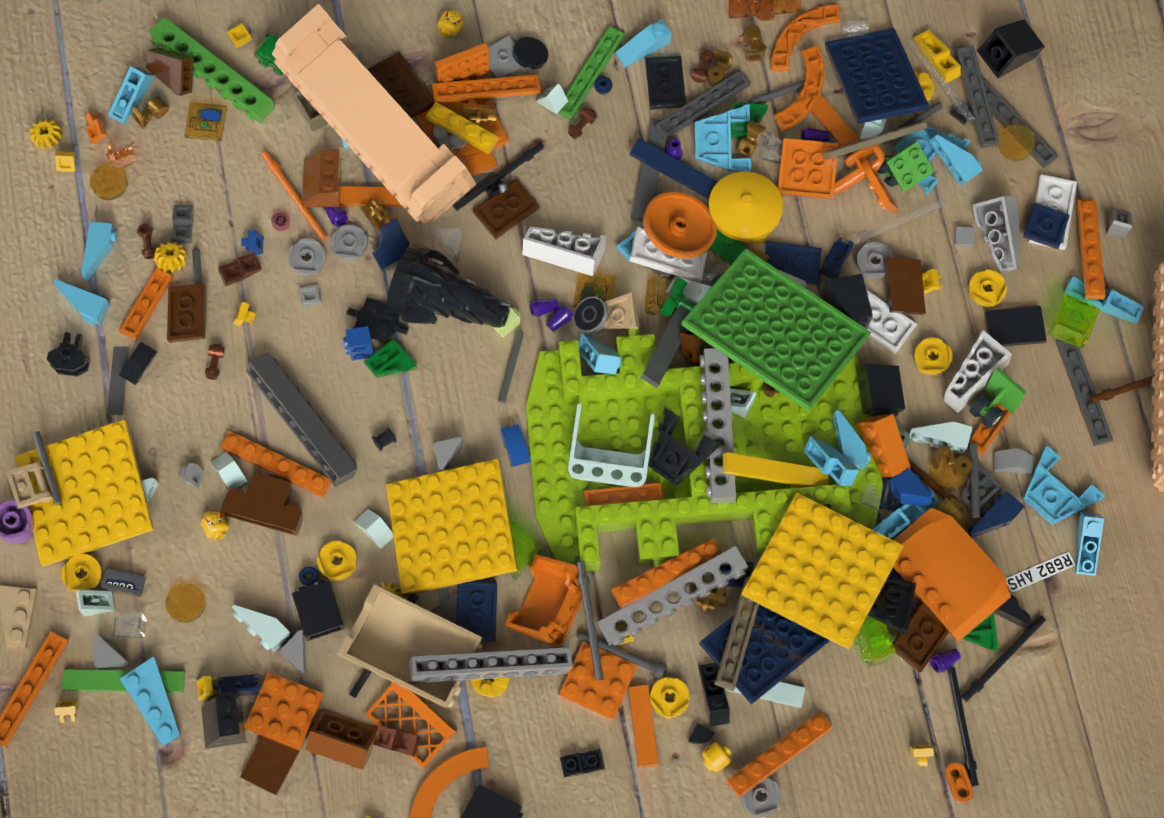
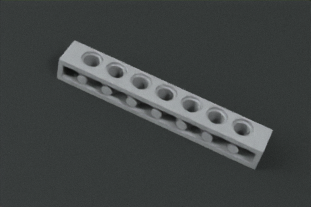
M716 348L704 349L703 355H700V367H704V374H701V385H705V392H702V404H706V410H703V422L707 423L704 435L714 441L718 440L723 443V446L718 447L707 458L709 466H706V478L710 479V485H707V497L711 498V503H734L736 499L735 475L723 473V465L719 466L714 462L716 459L723 461V454L726 452L733 453L728 356ZM716 367L719 372L713 373L710 371V368ZM716 385L720 390L713 391L710 387ZM719 404L721 408L716 410L711 405ZM714 422L721 423L722 427L715 428L712 424ZM722 478L725 480V483L720 485L715 479Z
M735 546L598 621L597 626L608 646L614 645L615 647L623 643L625 637L629 635L633 637L641 633V628L647 625L649 627L656 625L661 617L666 616L668 618L674 615L679 607L683 606L686 608L694 603L693 600L699 596L704 598L711 594L710 590L726 586L728 580L734 577L735 579L741 578L746 574L745 571L748 566ZM728 565L731 571L729 573H722L720 567ZM709 574L714 580L711 583H706L702 579L703 576ZM688 584H693L696 586V590L690 593L686 591L685 587ZM672 593L677 594L679 600L671 602L668 600V596ZM659 603L662 608L660 611L654 612L650 608L651 605ZM642 613L644 619L642 621H635L633 618L634 614ZM619 622H624L627 625L624 631L616 629V625Z
M570 647L412 656L408 663L410 684L568 674L573 667Z

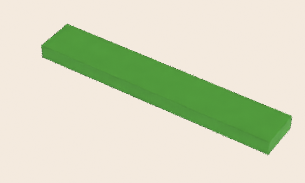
M609 25L565 94L568 102L558 112L559 115L572 121L593 88L596 79L600 77L624 39L625 33Z
M64 669L62 690L128 692L120 678L132 670ZM160 671L166 692L184 693V671Z

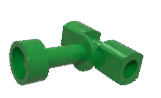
M681 278L675 280L670 289L671 294L669 298L664 300L659 310L661 314L669 317L674 308L678 309L679 306L690 312L695 306L684 300L685 295L682 294L688 284Z

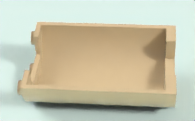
M374 584L349 636H346L337 655L447 709L448 707L452 708L457 698L454 694L458 696L463 687L460 684L461 680L410 684L408 663L411 657L479 653L483 645L479 644L482 637Z

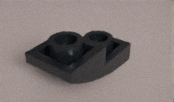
M140 342L119 376L137 385L158 351Z
M602 749L560 757L564 778L606 769Z

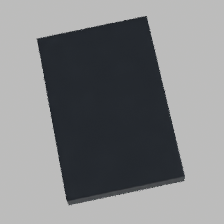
M681 56L645 58L650 110L681 108L686 105Z
M1041 306L985 310L984 312L987 334L1003 347L1047 342Z

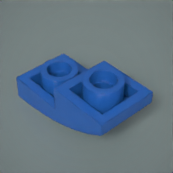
M519 424L500 429L511 467L531 462Z

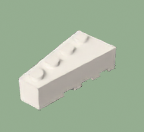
M530 227L523 239L522 255L593 276L605 253L607 236L600 235V238L590 237L591 234L583 233V236L573 235L570 231L556 233L553 229Z
M983 330L968 357L964 360L960 370L947 388L944 402L959 413L987 386L997 368L1003 370L1009 365L1012 354Z

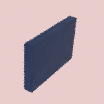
M766 241L765 254L769 256V259L765 262L777 270L806 281V284L817 285L822 248Z
M474 580L457 584L456 625L482 637L481 641H495L497 582Z

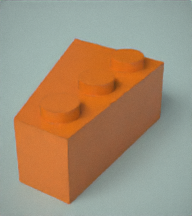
M894 414L871 416L855 423L882 477H894L909 468L911 469Z

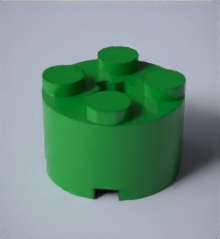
M266 34L255 50L254 56L259 59L258 63L265 68L270 66L277 75L282 76L284 73L273 62L276 58L272 55L279 38Z

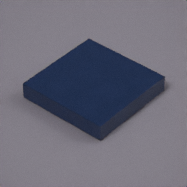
M1034 203L1023 238L1059 249L1070 215Z

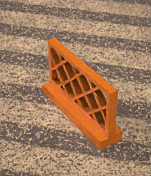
M393 682L365 713L377 726L389 728L388 721H399V730L403 732L402 720H413L414 732L405 733L414 734L415 736L428 733V745L418 746V748H428L429 756L424 762L418 758V750L415 757L411 756L422 768H425L445 744L458 733L416 693ZM392 691L398 695L399 704H388L387 696ZM399 706V718L388 719V707ZM402 706L412 707L413 717L402 718ZM385 707V719H376L372 713L377 708ZM425 719L428 731H417L416 720ZM431 733H440L444 737L439 745H431Z

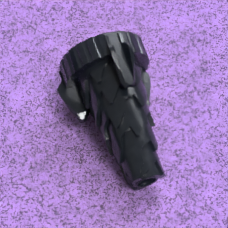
M415 242L409 245L402 255L394 272L387 295V306L392 311L399 313L402 321L418 324H436L437 317L435 314H438L445 318L451 316L466 323L474 322L480 325L485 324L500 328L504 327L507 323L512 303L496 297L488 290L475 285V281L460 276L459 270L439 251L432 250Z

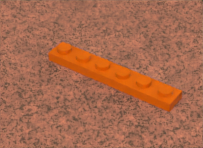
M538 74L432 83L431 92L434 103L465 101L468 99L476 100L540 94L541 86Z
M1078 199L1076 206L1085 299H1104L1106 295L1096 200Z
M230 430L220 446L222 450L321 498H324L332 483L329 478Z
M713 538L613 588L611 592L620 608L715 558L722 554Z
M50 631L0 715V745L3 747H8L68 645L69 641Z
M818 712L727 779V785L740 798L833 729L832 724L821 712Z

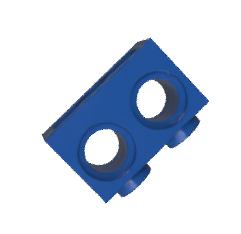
M368 326L345 330L347 337H343L346 355H350L352 361L366 359L374 354Z

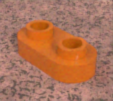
M957 762L951 763L945 769L947 783L954 800L959 803H966L972 799L974 793L971 782L962 764ZM956 771L958 777H953L951 772ZM959 790H963L965 792L964 797L959 795Z

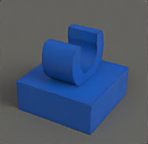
M256 230L248 231V238L241 239V246H246V250H250L256 255L263 254L264 237Z

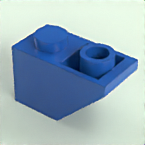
M910 468L890 479V490L901 504L927 508L932 506L933 494L928 487L925 488L918 474H914Z

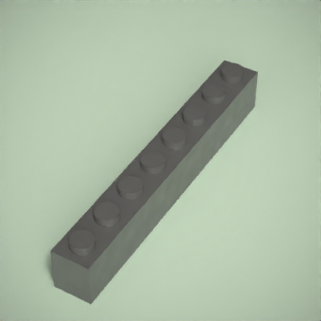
M267 352L249 361L246 373L332 484L337 487L354 478L358 469L356 462L349 457L343 445L338 443L332 431L327 429L321 417L313 411L310 403L302 397L299 389L292 384L288 375L281 370L276 359Z

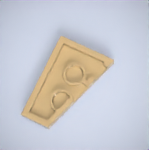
M631 292L605 302L609 309V316L607 315V322L602 329H639L635 294Z
M0 585V611L5 645L7 647L27 649L38 592L36 589Z

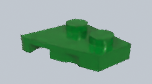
M733 102L734 110L750 104V121L752 120L758 124L768 111V105ZM748 122L731 123V138L742 139L747 137Z
M394 339L364 361V365L376 378L407 372L417 368V365Z
M994 613L962 639L993 652L999 651Z

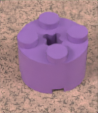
M15 500L1 503L0 538L8 544H21L34 536V520L32 512L28 507L18 509Z

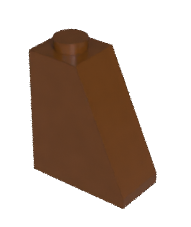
M162 48L147 50L146 69L178 96L192 93L193 57Z

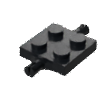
M368 297L360 310L349 307L346 313L357 318L353 329L368 326L370 337L386 344L390 342L396 332L405 335L409 332V327L399 325L401 317L399 313L392 311L387 306L388 304Z

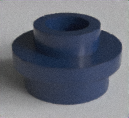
M599 77L594 83V88L599 94H607L612 90V81L607 77Z
M313 567L303 568L299 573L300 582L305 586H313L319 580L318 571ZM308 574L313 575L311 580L306 579Z

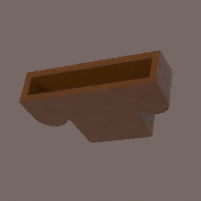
M254 473L247 494L245 495L238 488L229 490L221 508V512L226 517L298 536L303 521V515L299 506L288 504L293 491L291 483L281 480L279 476L273 474L267 476Z

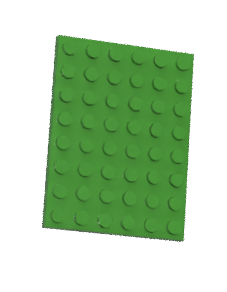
M747 249L741 253L681 324L807 411L813 408L872 333Z

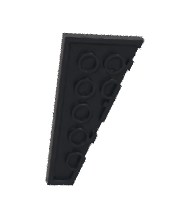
M888 577L868 616L907 635L916 583Z

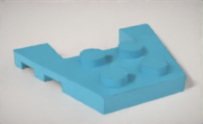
M750 104L695 122V160L733 172H751V158H731V123L749 122Z
M927 126L928 128L905 135L894 148V153L897 154L912 143L918 142L930 163L937 154L929 142L934 136L939 135L963 150L968 147L971 141L965 138L964 140L956 138L955 135L950 133L947 135L938 132V129ZM929 175L918 184L925 194L928 195L939 180Z
M1047 446L1042 453L1023 500L1047 522L1054 525L1099 502L1105 495L1092 484L1079 498L1048 472L1060 459V456Z

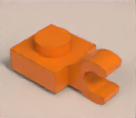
M89 110L85 114L89 124L86 130L91 144H98L107 135L100 113L97 111L92 115L91 110Z

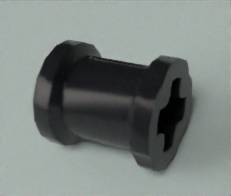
M389 427L385 428V431L378 436L371 437L380 452L390 443L397 442Z

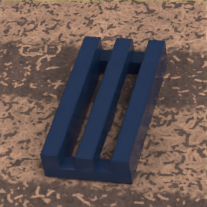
M884 477L879 509L884 508L888 511H896L899 508L900 501L896 498L895 506L891 505L893 497L891 490H889L887 504H884L889 478Z

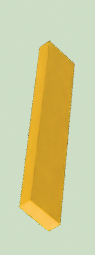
M727 452L723 454V473L804 487L829 485V474H823L816 467Z

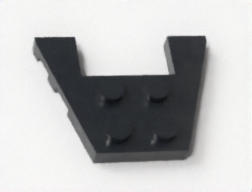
M665 407L663 415H665L664 420L658 429L660 434L657 442H654L648 466L670 483L678 486L720 445L708 436L703 435L694 451L671 435L681 417Z

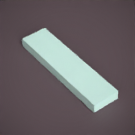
M779 682L760 699L801 708L805 688ZM736 687L734 691L724 688L725 691L742 694Z

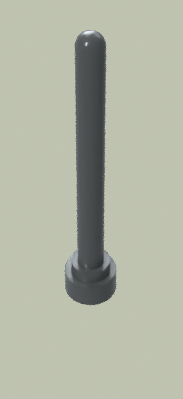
M583 632L577 633L579 640L590 644L588 634ZM597 639L600 649L646 668L654 674V677L662 679L667 668L666 664L662 662H655L654 664L613 645L608 646L606 642Z

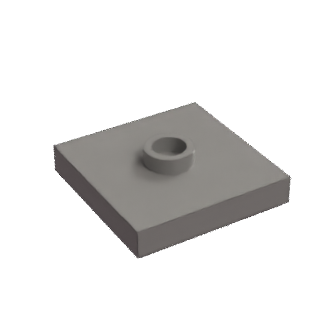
M509 35L488 47L489 68L494 78L510 77L524 68L513 58L515 43Z

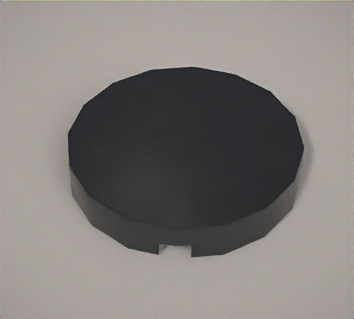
M523 37L516 41L513 47V58L520 66L536 70L542 68L547 62L549 56L548 49L540 40L533 37Z

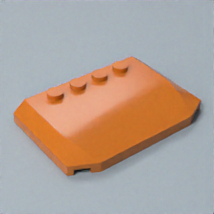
M930 508L894 539V541L904 545L893 567L894 570L904 581L916 583V595L957 642L1011 598L1005 575L952 516Z

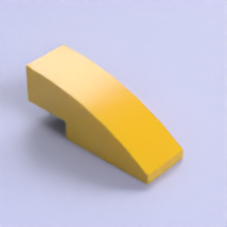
M929 29L914 37L915 43L927 62L945 83L961 76V65L950 56V50Z

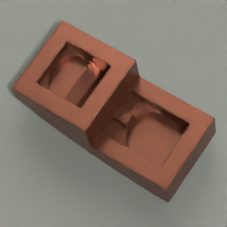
M251 253L237 258L236 262L219 267L218 272L224 285L228 286L252 276L262 268L255 253Z
M379 725L373 745L415 757L420 737Z

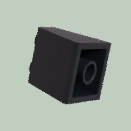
M1025 19L995 28L977 52L998 79L1036 58L1045 46Z
M857 274L825 280L821 298L868 329L873 313L863 275Z
M236 694L214 697L201 708L206 749L246 743L242 703Z

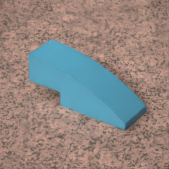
M810 436L803 452L823 474H830L840 486H852L859 469L839 451L815 436Z

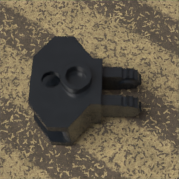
M65 332L63 342L59 344V347L48 352L46 360L58 374L78 377L88 371L90 363L81 350L82 334L76 335L73 345L70 344L71 333Z

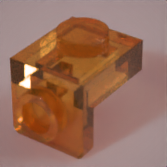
M107 146L109 152L106 153L107 159L110 164L114 163L116 169L129 166L134 161H137L132 147L114 154L111 146Z

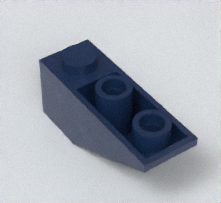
M1007 491L1003 495L998 494L992 501L994 506L991 509L986 508L980 515L982 519L978 523L974 521L967 529L970 532L968 535L974 538L1008 526L1021 512L1024 505Z

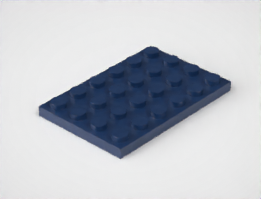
M895 28L825 42V49L857 124L928 110V101Z
M759 604L736 688L752 705L828 644L830 640ZM734 615L699 643L718 667L720 666Z

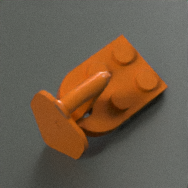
M879 144L863 148L844 161L849 168L858 166L859 169L838 182L835 181V194L844 192L868 177L869 181L867 184L871 191L878 195L876 200L885 211L889 210L891 213L899 210L876 172L882 166L885 157ZM875 154L877 159L869 162V159Z

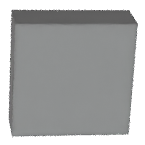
M956 226L954 246L973 247L975 228Z
M317 284L299 288L302 307L321 304Z

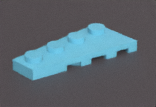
M152 657L120 678L163 747L181 736L156 657Z

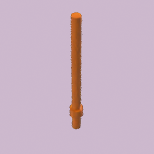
M264 151L261 155L267 162L268 169L272 174L276 175L322 241L325 240L328 236L307 207L302 208V199L280 170L281 166L279 163L273 160L268 151Z

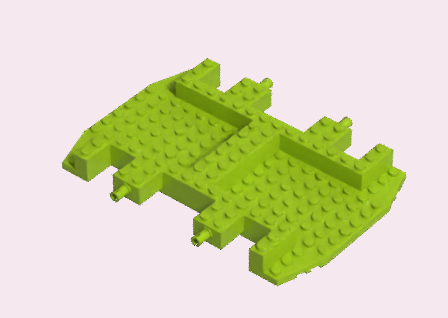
M628 329L629 336L616 337V352L621 357V364L616 375L582 376L578 340L559 342V350L540 351L526 404L536 520L555 560L576 566V562L584 561L586 572L600 570L601 563L598 533L635 529L639 565L654 564L655 568L679 556L676 526L748 519L752 521L756 555L763 554L796 493L871 530L875 528L883 484L881 474L871 454L870 462H868L865 469H859L852 486H840L830 474L829 485L813 487L735 475V502L711 503V498L707 497V485H710V479L706 478V466H709V460L706 459L678 486L673 485L648 466L644 484L661 482L663 500L585 506V490L620 487L623 485L579 480L570 476L568 466L577 405L582 404L577 441L583 447L641 454L645 451L647 445L650 416L655 414L649 453L650 459L654 442H657L660 434L658 429L659 425L663 423L665 416L663 411L666 407L681 417L671 435L694 451L704 435V429H707V423L703 422V410H706V404H702V392H705V385H701V374H704V367L667 369L657 388L640 377L656 348L654 334L640 335V329ZM854 355L810 411H807L781 392L775 393L773 397H767L763 393V387L767 384L765 381L732 359V364H728L730 389L756 393L754 404L746 418L731 412L734 454L817 468L803 451L810 436H815L839 451L833 423V414L836 410L842 413L864 442L855 423L871 417V414H863L856 371L861 368V365L856 355ZM716 367L710 368V371L713 373L719 372ZM716 385L710 387L713 391L720 390ZM719 404L711 405L716 410L721 408ZM714 422L712 424L715 428L722 427L721 423ZM715 441L720 445L719 447L723 446L721 441ZM716 459L714 461L716 465H723V461L721 459ZM722 478L715 479L720 485L725 483V480Z

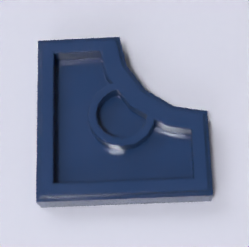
M397 219L379 227L381 242L378 248L372 252V255L381 270L399 261L410 245Z

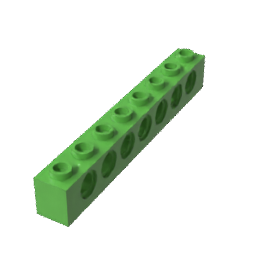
M163 17L149 31L152 38L151 41L156 47H162L169 51L193 57V75L198 79L202 78L209 88H215L223 99H229L236 109H242L246 112L247 117L252 121L256 120L258 123H261L275 109L272 99L167 18Z

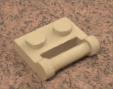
M41 462L6 471L18 509L39 502H48L53 499L42 473L43 467ZM28 473L35 474L40 494L35 495Z

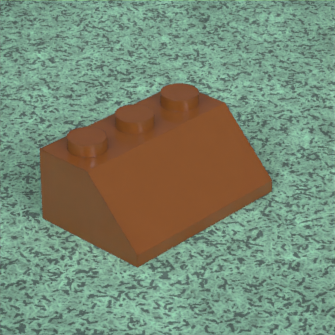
M339 149L320 150L304 162L302 208L340 207L341 159Z
M323 709L310 730L306 750L363 770L373 749L378 728Z

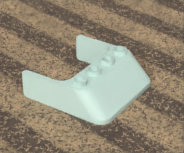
M578 404L568 466L570 476L579 480L630 487L642 486L647 476L655 414L650 416L645 451L641 454H630L581 446L577 441L582 404Z

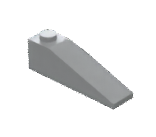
M1002 196L973 204L975 223L981 229L984 235L983 239L985 243H988L992 251L991 255L1000 272L1005 273L1019 269V214L1016 197Z

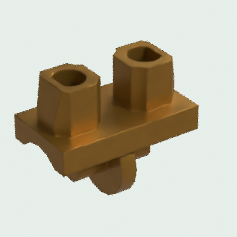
M468 99L467 103H463V117L469 121H476L478 126L481 125V122L496 123L497 106H495L494 101H486L484 105L477 104L476 100Z
M376 198L368 205L361 207L363 214L380 235L379 227L393 220Z
M696 586L692 587L691 593L696 590ZM724 586L720 589L716 587L714 593L711 592V594L704 598L698 597L695 605L703 607L701 613L705 614L706 609L714 611L716 605L724 607L727 598L725 597L726 587Z

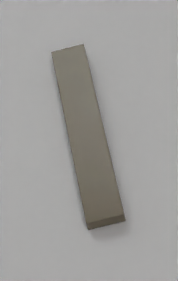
M923 121L824 151L822 156L823 159H832L926 129L928 128L927 123Z
M746 577L743 583L714 683L731 691H734L759 606L758 603L742 596V591L749 577Z

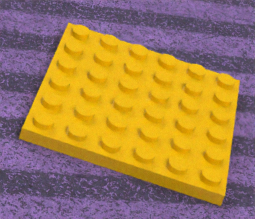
M125 419L44 446L62 503L55 505L52 499L48 502H39L27 506L33 515V534L41 566L45 567L69 559L74 555L84 554L154 530L128 423ZM37 449L15 456L18 468L41 462ZM42 470V473H43V476H44V479H45V482H46L48 491L51 492V491H50V488H49V485H48V482H47V479H46V476H45V473H44V470ZM28 473L35 495L40 494L35 474Z
M499 459L386 484L400 587L403 596L518 571Z
M796 493L743 589L742 596L850 650L904 545Z

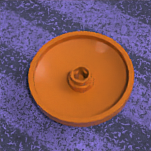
M666 192L656 196L647 206L643 216V226L649 240L659 250L676 258L690 259L703 255L709 250L716 237L717 227L710 215L709 209L700 200L685 193Z

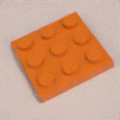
M483 43L434 62L436 83L484 79L490 75L489 48L487 44Z
M783 138L778 183L780 194L833 199L838 157L823 159L822 153L839 147V143Z
M583 641L572 665L573 667L569 671L559 693V697L614 721L638 665L599 648L604 680L596 681L590 644Z
M268 672L244 725V729L300 751L324 694Z

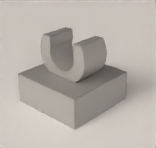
M188 463L187 469L180 468L178 476L183 477V481L192 488L199 489L204 470L195 463Z

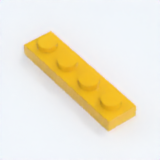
M437 102L434 103L426 115V120L487 154H490L499 140L498 136Z

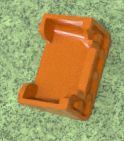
M536 554L530 564V571L535 579L520 612L514 610L508 614L505 626L510 630L548 646L560 648L568 635L583 600L581 587L578 586L577 578H579L576 565Z

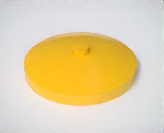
M736 172L725 176L714 186L710 194L708 209L717 229L722 234L738 241H755L768 236L776 229L783 213V199L778 188L768 178L754 172Z

